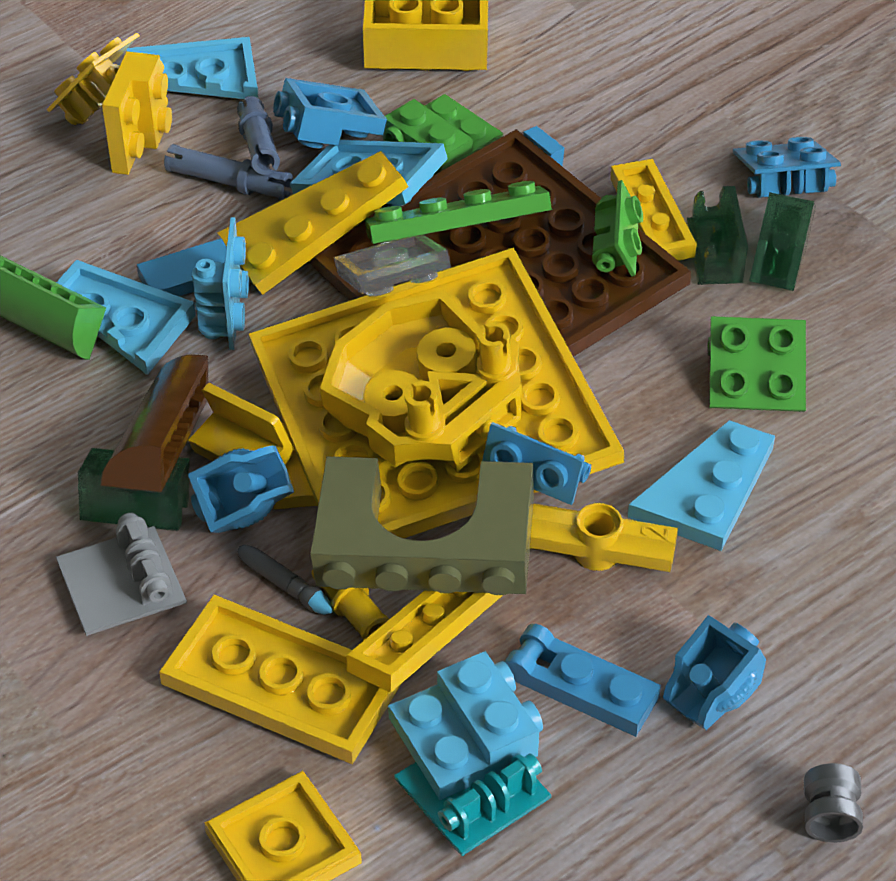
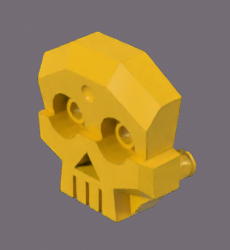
M445 290L388 302L336 341L320 386L322 404L345 427L368 437L370 449L395 467L407 461L423 459L445 460L459 472L474 459V455L478 456L479 453L485 450L492 422L507 428L513 426L521 419L522 383L518 367L519 342L510 336L509 328L501 322L493 321L480 326ZM391 398H399V399L393 400V401H392V400H389V399H391Z

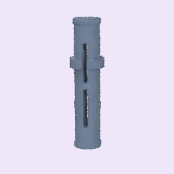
M248 96L245 97L246 107L242 101L237 106V113L240 117L238 129L247 142L253 169L259 174L269 175L272 173L269 165L272 164L276 171L280 164V158L276 152L271 135L273 123L264 111L262 101L257 97Z
M176 144L170 145L167 149V152L174 154L175 158L166 155L164 158L166 171L178 172L237 187V190L243 194L250 195L253 192L277 197L281 200L289 197L291 194L290 191L284 190V187L291 188L290 183L294 180L292 173L270 169L271 174L262 175L253 169L250 159L240 162L183 148Z

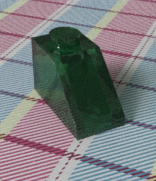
M769 192L749 282L791 291L795 290L816 210L814 201Z

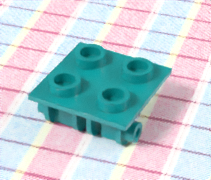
M531 753L526 756L515 755L511 759V764L501 770L500 774L490 771L485 775L484 781L476 780L471 784V787L442 800L438 799L416 762L394 775V779L461 856H464L552 797L551 793L536 778L542 772V767L538 759Z

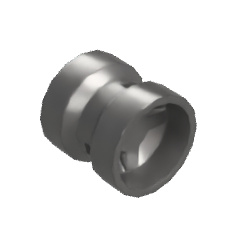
M828 763L815 766L805 773L804 795L810 802L805 810V829L814 839L837 843L849 841L862 833L863 812L860 806L856 804L862 793L861 777L855 769L843 764Z

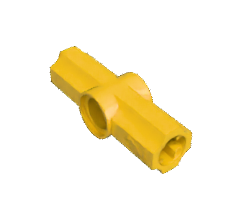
M533 503L530 548L573 555L581 566L592 571H603L619 563L671 572L678 528L623 519L618 510L604 503L586 505L580 511Z

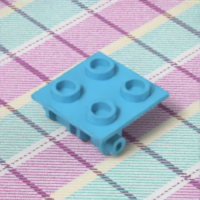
M235 217L230 218L225 263L214 262L211 259H201L192 270L198 329L208 339L228 336L229 350H234L236 331H244L245 305L240 303V298H248L249 293L248 271H241L240 265L245 264L246 241L245 237L237 236Z

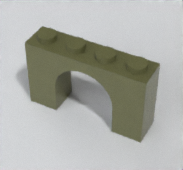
M326 457L311 548V560L316 586L334 589L372 588L387 591L427 590L440 593L526 594L534 501L533 463L481 461L477 503L474 513L468 522L448 536L435 540L416 541L398 537L387 531L378 522L382 493L378 458Z

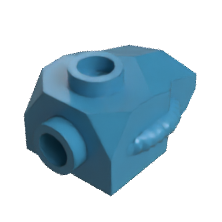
M273 445L254 451L244 448L234 449L188 474L195 492L191 496L193 509L203 522H207L210 532L222 533L239 528L243 529L244 527L254 525L270 513L276 502L294 493L288 470L276 446Z
M708 615L675 655L674 671L665 686L664 700L686 718L707 730L723 714L739 708L761 684L766 658L757 647L759 640L750 631L736 622L728 628Z

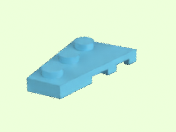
M729 420L633 500L628 507V518L646 523L678 528V536L722 551L773 450L775 436Z

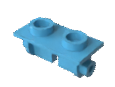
M494 422L490 424L482 461L533 463V485L536 491L572 505L579 482L584 483L591 471V464L584 462L585 457L581 454L574 456L518 433L517 429L513 426L506 428Z

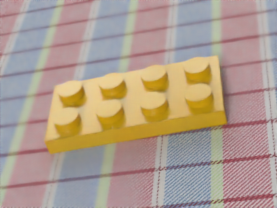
M217 595L212 596L159 671L161 684L352 765L401 686L400 684L390 693L347 672V654L351 649Z

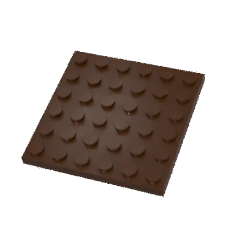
M517 129L434 175L419 189L410 202L401 206L402 211L420 208L419 202L431 198H446L447 203L464 200L463 194L474 190L489 189L491 195L508 192V185L522 181H534L535 186H541L547 190L550 195L552 210L373 244L367 237L365 220H363L308 261L342 295L351 301L514 248L573 357L690 285L691 271L639 228L638 234L641 240L642 253L637 255L636 275L631 276L625 265L615 267L610 272L598 270L592 261L594 236H597L594 230L595 208L601 198ZM385 204L381 208L389 207V205ZM375 212L367 218L375 217Z

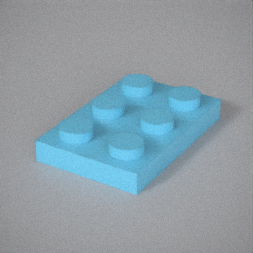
M340 140L339 146L329 144L290 185L293 194L382 151L409 186L386 204L389 206H402L412 200V197L433 177V174L448 158L443 143Z

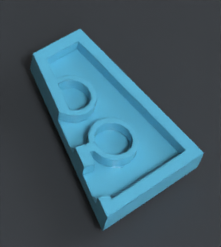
M250 37L127 48L129 52L160 55V60L164 65L163 73L168 76L167 91L245 99L248 96L258 98Z
M76 260L56 282L106 307L97 336L147 375L196 316L195 302L79 260Z

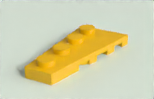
M380 151L237 222V236L245 237L246 241L245 264L241 265L244 271H248L249 278L260 293L264 295L409 186L398 170ZM229 227L217 232L226 246Z

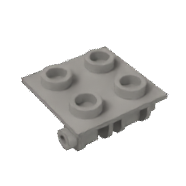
M127 513L119 518L116 528L117 538L56 556L86 636L187 603L155 526L147 528L145 520L137 517L134 513Z

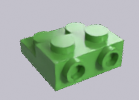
M443 94L425 106L413 99L385 115L387 121L382 135L383 141L443 143L448 159L433 174L434 176L503 137V132L446 94Z

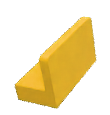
M208 383L202 389L213 413L188 440L195 453L214 461L219 456L234 449L244 448L254 451L273 445L276 446L285 465L296 454L280 419L276 415L211 383Z

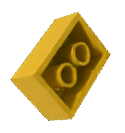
M365 0L363 18L364 68H378L381 70L420 69L425 71L432 69L487 70L488 0Z

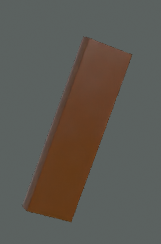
M194 354L180 356L169 361L160 369L104 468L101 486L162 492L207 403L202 389L208 384V356Z

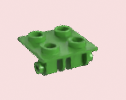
M711 316L710 337H708L707 354L710 356L709 408L805 412L806 320Z

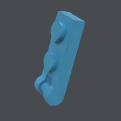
M539 624L527 626L519 639L520 648L511 651L504 661L510 668L515 682L635 737L660 698V684L554 638L547 628ZM540 658L551 664L547 669L536 663L537 659Z

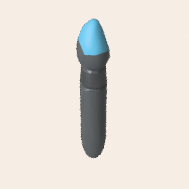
M250 545L239 546L238 555L247 566L284 592L300 600L307 609L322 615L333 612L331 602L319 588L310 586L301 577L263 551Z

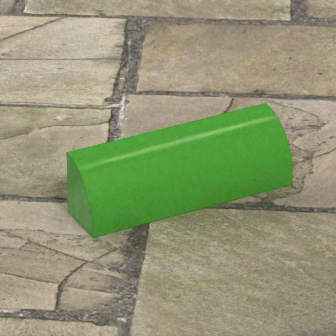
M0 255V317L83 359L90 360L106 307Z

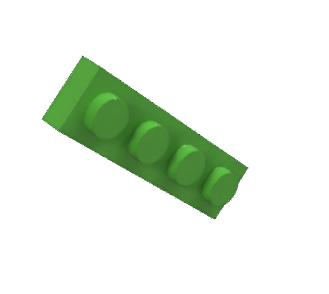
M522 181L508 185V192L491 195L489 189L474 190L464 193V200L447 203L446 198H431L419 202L420 208L402 211L401 206L384 207L374 211L375 217L365 219L367 237L373 244L549 211L552 210L550 195L543 187L535 186L534 181Z

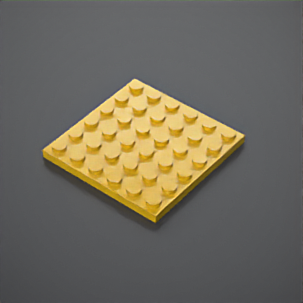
M514 248L249 333L251 347L312 490L317 506L319 505L327 456L378 458L382 489L378 522L387 531L398 537L407 538L471 516L477 503L480 465L484 451L479 453L478 456L474 455V459L459 472L445 460L423 459L407 461L395 467L370 449L368 437L345 427L323 407L320 386L336 341L388 302L445 290L480 326L493 321L505 324L510 330V336L519 342L518 367L522 383L521 419L513 425L517 432L574 456L577 454L583 455L585 457L584 462L591 464L590 474L624 463L623 447ZM391 398V399H389V400H392V401H393V400H397V399H399V398Z

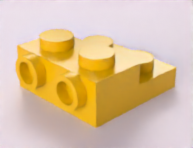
M126 51L104 99L102 109L112 173L129 175L135 159L141 158L144 148L157 149L163 133H169L172 110L167 107L168 76L163 73L164 65L160 60V55Z

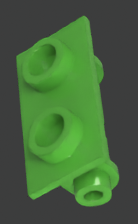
M620 180L617 185V195L603 196L596 204L594 230L597 236H594L592 261L597 269L602 272H610L615 267L625 265L630 275L635 276L637 255L642 253L638 223L643 222V211L639 199L636 196L631 197L623 181Z

